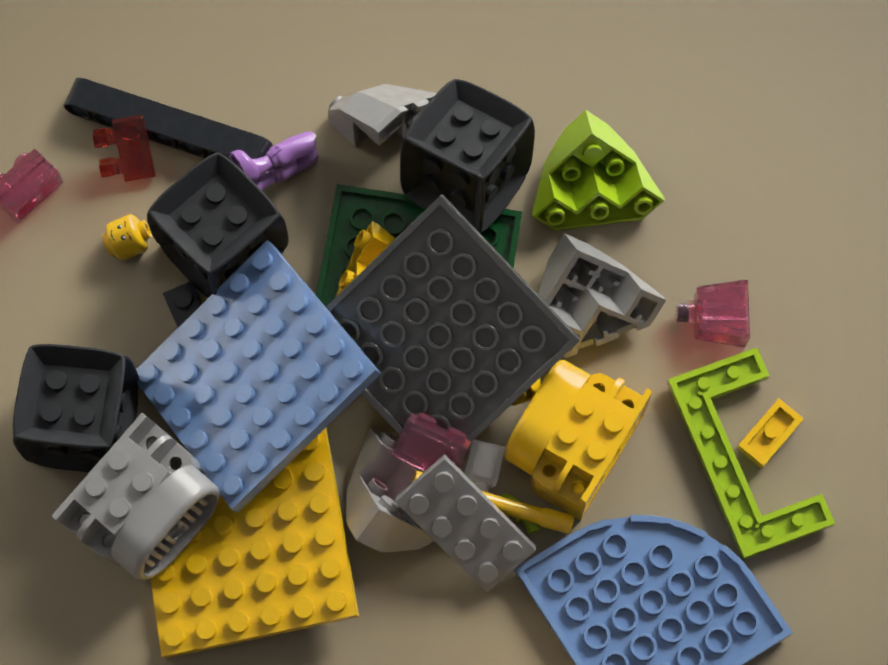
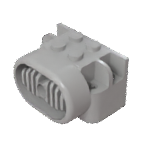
M141 413L51 516L68 527L81 542L89 546L96 554L117 566H122L135 579L147 580L168 567L207 523L218 505L220 491L205 476V473L200 468V463L193 455L145 414Z

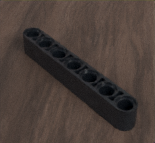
M85 78L75 79L64 103L65 110L77 117L202 158H207L219 152L230 159V152L242 150L250 158L257 159L266 156L270 147L273 146L272 142L260 135Z

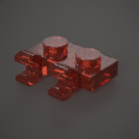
M143 114L113 119V129L100 128L93 130L94 147L102 148L117 144L120 157L99 159L101 177L123 174L125 182L156 177Z

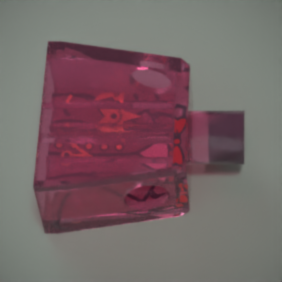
M748 280L697 287L693 303L676 304V322L694 323V337L697 340L746 347L750 339Z

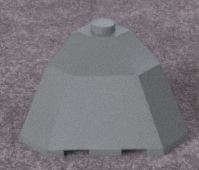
M383 84L345 97L338 96L329 106V123L355 147L367 136L380 146L394 132L403 138L413 121L436 93Z
M565 233L548 259L538 293L580 338V341L563 356L565 358L578 354V349L592 344L599 346L620 338L619 334L636 328L639 331L650 327L666 302V299L621 263L590 244Z

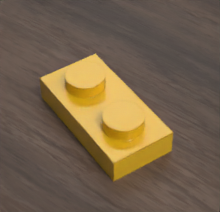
M778 398L739 443L737 449L762 469L802 423L804 418Z

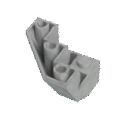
M370 428L366 434L347 487L346 524L356 541L381 553L420 550L434 542V540L395 502L397 495L412 483L415 471L424 473L430 466L400 445V441L393 434L387 431L380 433Z

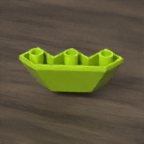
M585 110L563 130L545 160L532 215L535 219L556 231L643 220L665 200L635 152L607 123Z

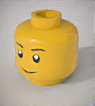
M131 214L109 222L105 228V233L102 234L103 243L111 257L116 256L120 260H128L146 252L149 247L148 239L152 237L147 222L145 220L140 221L135 215Z

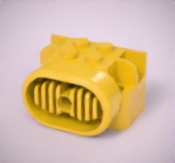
M559 360L551 368L516 424L506 444L503 456L509 463L532 475L531 488L536 495L564 512L574 515L576 519L581 521L643 418L653 391L647 388L644 394L640 395L624 385L625 380L620 377L616 381L601 373L590 375L566 360Z

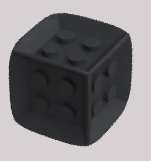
M460 79L451 80L436 93L419 113L403 140L400 150V184L403 193L412 202L425 210L443 194L479 233H482L493 224L522 186L530 169L535 139V128L532 118L515 104L478 85Z
M219 152L208 156L191 168L164 191L147 212V222L155 241L161 246L171 262L207 298L212 294L215 295L217 289L267 240L281 254L289 242L286 222L272 201L234 162Z
M58 344L30 346L22 365L13 415V443L20 455L26 461L44 467L90 472L136 420L139 398L137 382L139 381V376L131 359L113 351L90 347Z

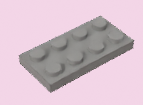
M445 454L396 496L395 502L486 592L490 591L536 551V545Z

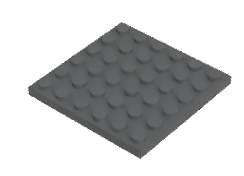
M443 194L326 306L329 312L381 372L361 395L429 466L433 465L444 454L450 460H453L580 341V338Z

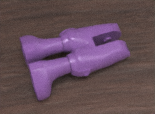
M311 131L289 137L270 147L266 156L252 159L242 150H235L229 154L230 160L262 191L273 183L285 182L287 179L316 163L319 159L316 149V137Z

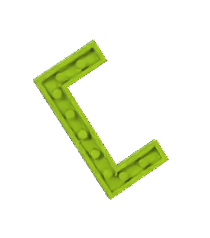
M757 347L675 376L667 381V385L742 560L835 525L823 494L765 515H761L712 400L768 380L770 375Z

